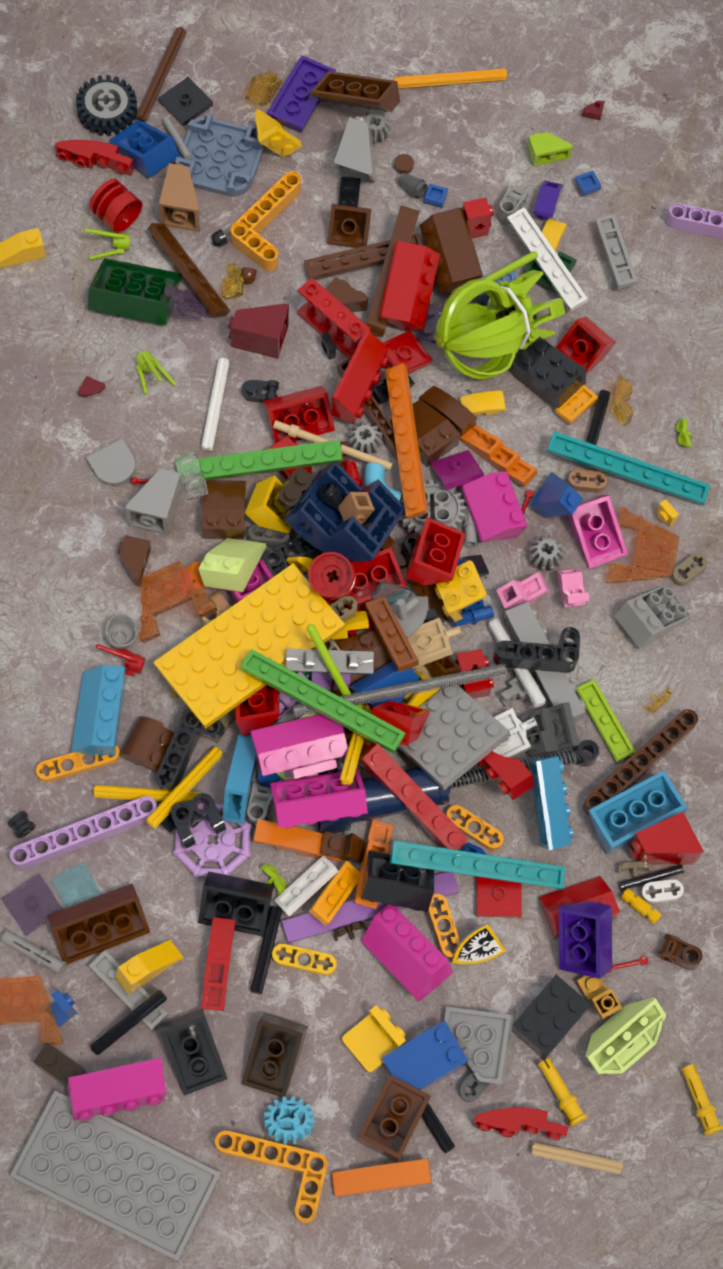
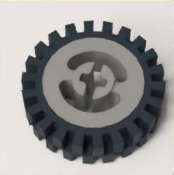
M100 75L97 82L93 77L90 79V84L86 81L83 84L84 88H79V93L76 95L77 115L81 124L84 123V127L87 130L90 128L92 133L95 134L96 130H98L99 135L103 136V132L107 131V136H112L111 131L114 130L117 135L120 133L119 128L124 130L127 128V125L133 124L132 120L135 121L137 114L135 91L132 90L130 84L126 85L124 79L119 83V77L117 76L111 80V75H106V80H103L102 75ZM115 101L120 104L117 109L115 108ZM96 102H98L99 111L94 108Z

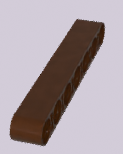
M402 205L399 209L366 325L371 328V333L382 337L388 322L381 319L379 313L395 242L411 243L420 212Z
M685 709L671 720L587 796L583 805L584 812L590 816L588 811L593 808L589 804L590 801H596L598 804H601L628 790L693 731L698 723L696 712L691 709ZM682 719L690 720L691 725L684 724ZM667 732H673L676 738L668 737ZM651 746H658L661 752L653 751ZM636 760H643L646 766H639ZM620 774H628L630 776V780L622 779ZM605 788H613L615 794H608Z

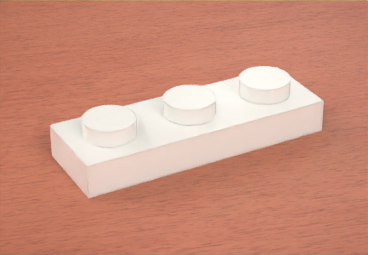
M322 856L280 894L274 902L288 916H291L339 871L325 856Z

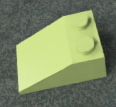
M231 538L225 539L206 554L199 567L204 586L243 592L266 548V543Z

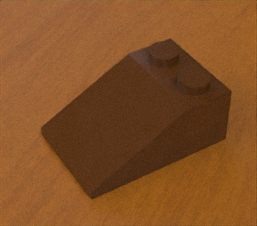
M420 399L413 404L420 460L428 467L431 465L430 462L438 460L459 445L460 433L447 418Z
M204 480L202 506L203 539L231 538L245 540L246 481Z
M389 1074L357 1138V1142L398 1163L431 1096Z

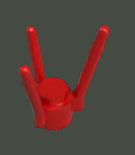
M99 644L96 645L97 649L126 659L124 666L128 668V670H125L126 675L135 677L136 673L141 674L145 657L126 649L113 650Z

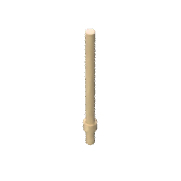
M276 420L273 426L274 429L288 433V436L293 438L299 437L313 443L331 441L301 430L299 426L294 424L290 426ZM341 444L343 454L367 463L380 464L390 471L392 462Z

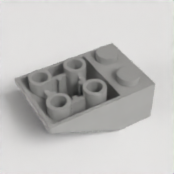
M665 584L627 601L614 617L637 647L641 649L690 619L692 615L673 590Z

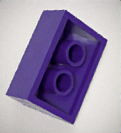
M584 902L559 907L560 970L601 979L612 969V906L596 902Z

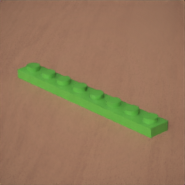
M333 440L177 461L176 463L177 472L181 474V483L331 464L334 461L339 463L343 462L341 441Z
M253 649L250 650L240 666V670L371 742L378 743L382 748L393 754L405 737V732Z

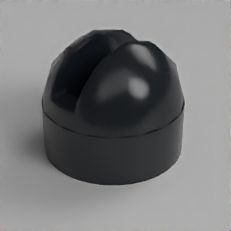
M221 229L212 234L213 245L221 247L228 244V240Z

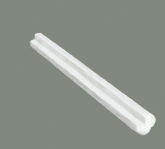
M227 358L218 359L201 445L204 451L213 450L229 368V360Z
M498 619L489 622L488 627L497 643L503 640L511 641ZM513 668L534 706L537 708L543 706L546 699L529 670Z

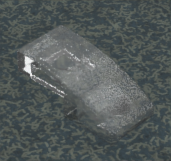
M190 452L175 458L178 473L181 474V483L187 499L190 501L208 494L205 477L200 472L197 454Z

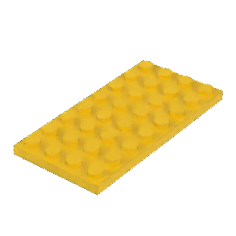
M291 564L154 661V665L206 729L267 685L240 670L241 664L251 649L285 667L286 649H317L307 631L309 624H313L316 627L324 643L345 629L346 626L321 595L312 588L309 581L298 568Z

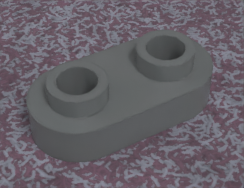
M253 524L248 529V539L253 542L266 543V546L277 547L290 541V532L284 533Z

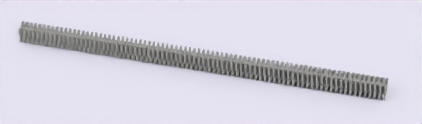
M500 664L498 666L480 668V670L474 669L472 671L459 672V674L454 673V675L448 674L446 676H438V678L425 679V681H414L412 683H404V685L398 684L396 686H388V688L375 689V691L372 689V691L367 690V692L353 693L340 697L352 704L357 705L358 703L359 705L360 703L362 705V702L367 704V701L369 703L370 701L372 703L373 700L378 702V699L383 701V698L386 700V697L388 700V697L391 699V696L392 698L395 696L396 698V695L401 697L402 694L407 696V693L408 696L410 693L412 695V692L417 694V691L420 693V691L423 692L424 690L425 692L427 690L428 692V689L430 691L431 688L433 691V688L436 690V687L438 690V687L441 689V686L442 688L445 686L446 688V685L449 688V685L451 687L452 684L454 687V684L457 686V683L459 686V683L462 685V682L467 684V681L472 683V680L474 682L475 680L477 682L478 679L483 681V678L488 680V677L490 679L491 676L493 679V676L496 678V675L498 678V676L501 677V674L503 677L504 674L506 676L505 664ZM304 704L293 706L294 717L296 715L297 718L298 715L300 717V714L303 717V714L306 716L307 713L308 716V713L311 715V712L313 714L317 712Z

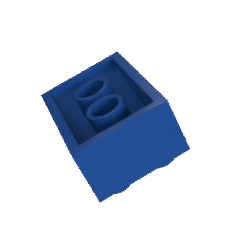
M137 120L109 140L110 144L118 146L119 153L133 159L134 167L139 172L149 177L157 174L159 170L180 156L172 136L141 120Z
M446 1021L428 1029L381 1058L390 1075L419 1090H423L458 1071L468 1062Z

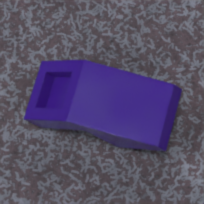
M544 180L533 214L538 215L542 219L553 218L558 198L562 193L563 184Z

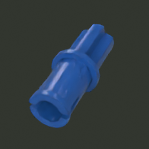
M491 605L478 609L470 608L469 612L461 614L463 619L455 622L451 618L454 627L469 623L476 625L479 621L494 618V611Z

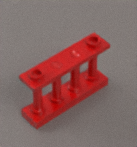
M313 278L309 279L297 291L307 300L297 310V315L320 335L329 332L336 349L351 360L365 330L371 331V328Z

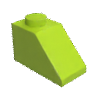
M549 132L535 133L529 136L527 149L533 166L571 158L572 144Z

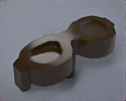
M357 921L339 928L333 934L335 941L337 942L338 938L346 933L349 934L351 940L355 939L353 931L367 930L365 922Z

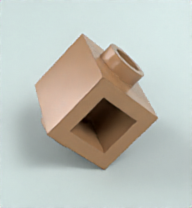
M350 492L338 506L344 521L353 516L360 524H363L375 510L368 492Z

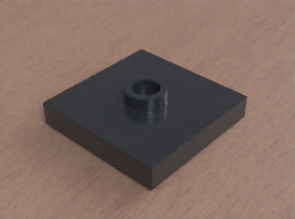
M189 77L158 97L159 102L183 127L191 119H195L213 106V101Z

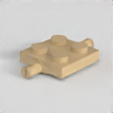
M440 618L422 624L413 635L407 638L419 660V665L412 667V669L452 655L450 638L462 634L459 625L446 630Z

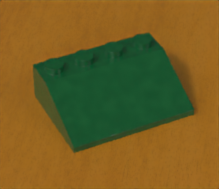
M104 258L89 287L88 309L99 313L114 314L118 317L124 316L138 321L144 320L158 325H167L173 310L182 274Z

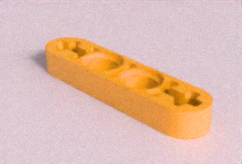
M117 746L116 755L112 758H109L108 755L101 756L103 761H99L98 754L93 755L95 761L90 765L83 762V757L86 754L69 753L40 762L36 767V774L42 782H52L114 764L120 758V750ZM66 760L74 763L73 768L69 771H65L61 767L62 763ZM56 763H57V766H58V770H59V772H60V773H58V774H57L56 769H55V766H54V764H56ZM44 767H48L49 770H52L49 772V776H45V774L42 773L44 771Z

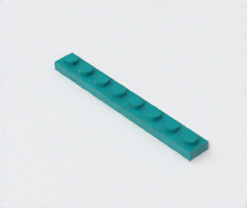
M553 431L547 452L702 506L705 504L710 484Z
M392 841L389 864L555 889H563L566 870L564 866L400 841Z

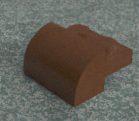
M139 716L119 756L137 766L142 765L157 774L174 732L165 728L163 723L155 719Z

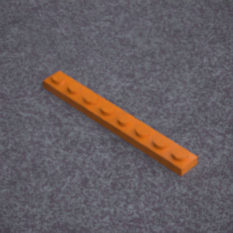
M402 363L386 369L385 372L405 515L408 519L427 514L428 508L407 366Z

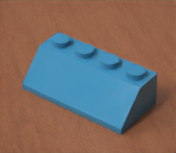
M101 665L83 672L72 753L98 754V756L108 755L110 757L116 755L126 683L125 667Z
M559 756L529 759L530 771L534 781L533 793L541 847L553 850L571 845L570 839H573V830L571 825L568 826L567 817H570V808L568 804H565L564 795H567L566 783L562 782L561 773H564L563 761L559 760Z
M664 770L595 806L588 812L596 835L609 855L630 844L635 833L679 813H685L687 806Z

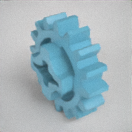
M284 1096L282 1102L275 1099L274 1106L268 1105L267 1112L264 1113V1128L268 1129L269 1137L275 1135V1142L283 1139L284 1145L288 1143V1140L296 1144V1139L298 1138L301 1141H305V1134L311 1135V1128H314V1111H311L310 1104L304 1106V1099H300L298 1102L295 1101V1096H292L291 1100H287Z

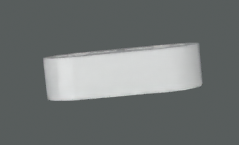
M678 880L649 882L643 886L641 898L649 904L674 902L681 898L684 887ZM671 885L674 889H678L675 896H673L672 892L664 891L669 890ZM649 888H651L653 892L660 891V893L655 894L653 898H651L650 895H646V892H648Z

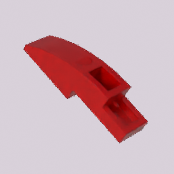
M66 140L56 142L54 145L56 157L63 161L73 162L82 168L93 169L96 163L102 168H110L119 174L132 176L134 172L133 159L120 155L118 146L93 140Z
M213 917L201 1009L224 1011L236 920Z
M510 1107L487 1111L476 1115L472 1124L477 1125L476 1128L485 1132H490V1129L500 1131L499 1135L513 1138V1135L517 1136L521 1127L524 1128L526 1133L537 1135L538 1132L547 1134L546 1138L560 1141V1138L564 1139L569 1128L568 1126L546 1121L548 1111L524 1107Z

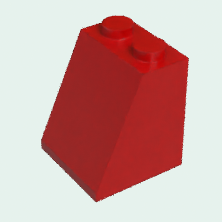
M683 812L635 833L629 844L631 857L634 860L637 859L638 862H647L649 864H694L704 852Z

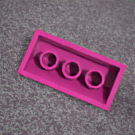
M322 714L250 731L262 776L346 756L348 750L342 725Z
M356 769L351 785L341 784V772L270 783L278 828H292L300 824H315L318 821H335L343 817H358L362 814H367L366 792L359 770Z
M389 904L374 916L361 941L362 944L418 1002L453 974L449 960L396 906Z
M161 1058L68 1077L67 1095L73 1121H87L92 1119L93 1116L101 1114L102 1116H110L115 1114L116 1111L124 1109L125 1111H133L142 1105L156 1106L165 1101L166 1089Z

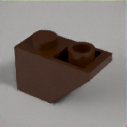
M335 277L326 287V290L351 312L365 311L368 308V297L362 291L352 288L347 281Z

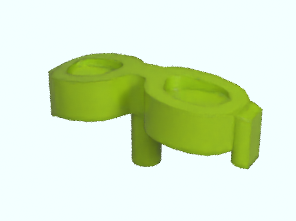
M682 418L676 425V431L680 432L678 443L690 448L692 444L689 436H692V432L687 431L688 419Z
M264 864L260 870H263L271 877L266 883L271 884L274 882L279 891L278 895L285 891L286 887L284 878L278 875V870L274 866Z

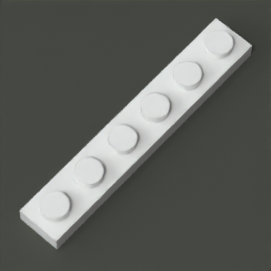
M525 207L508 216V222L529 253L532 251L538 253V257L535 259L536 263L560 298H562L569 311L572 312L587 303L588 298Z

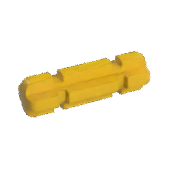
M626 889L621 895V899L626 903L629 902L632 908L644 917L646 915L647 919L655 924L661 917V913L656 909L653 910L652 906L640 896L636 897L631 889Z

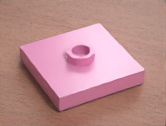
M330 759L285 770L284 775L294 779L304 776H317L319 772L337 768L336 760Z

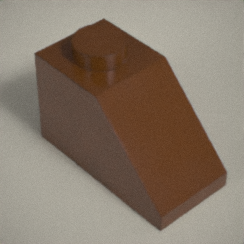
M125 535L124 541L119 543L117 553L120 554L121 563L135 586L140 587L151 552V544L149 540Z

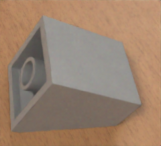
M355 116V119L349 117L334 164L340 171L375 182L376 168L372 130L369 124L366 123V119Z
M159 469L126 505L128 526L169 535L182 494L181 474L173 469Z

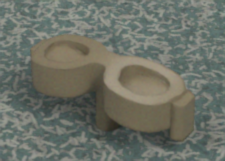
M625 862L618 865V873L633 869V877L638 876L637 870H649V872H652L651 864L647 862Z

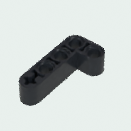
M301 537L268 550L264 556V563L274 577L290 566L286 561L288 557L315 559L324 552L317 548L310 549L308 547L310 543ZM294 551L297 552L298 555L290 556L289 553ZM271 559H277L279 562L276 564H272L269 561Z
M573 627L564 628L558 645L503 640L495 646L493 661L496 665L505 664V667L570 673L575 670L579 659L580 633ZM565 638H570L574 642H567ZM525 653L528 654L530 657L524 658L520 654ZM542 656H549L551 660H545ZM568 657L572 659V662H567L564 658Z
M190 709L184 711L156 774V784L163 790H174L181 782L200 735L211 739H219L224 735L225 726L220 720L214 722L218 723V729L210 733L209 727L205 729L199 720L197 723L190 725L189 719L194 714ZM189 735V742L181 745V738ZM180 755L181 760L179 764L172 765L173 757ZM168 768H171L172 770H174V771H176V772H175V773H173L172 771L170 772V771L168 770ZM165 778H166V779H169V778H170V779H171V782H170V783H168V782L165 783V782H164V779H165Z

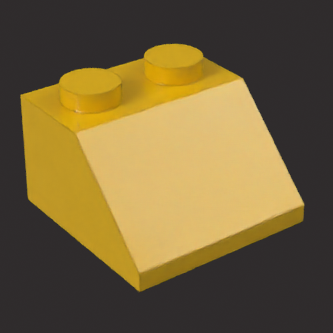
M274 475L256 484L245 514L260 527L289 533L292 527L284 520L288 513L282 515L271 506L274 496L283 487V483Z

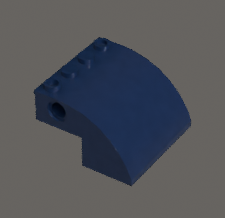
M334 461L324 469L319 470L309 487L304 491L299 501L284 520L304 540L320 551L342 554L349 561L366 562L375 558L405 512V507L379 479L362 489ZM331 482L338 487L344 499L350 492H368L375 510L363 524H360L353 516L344 521L341 513L320 499L319 490L326 483Z

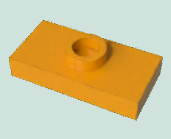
M583 385L560 408H556L555 413L567 424L571 425L598 400V396Z

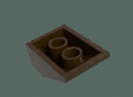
M264 1013L257 1025L241 1084L282 1098L286 1097L308 1026Z

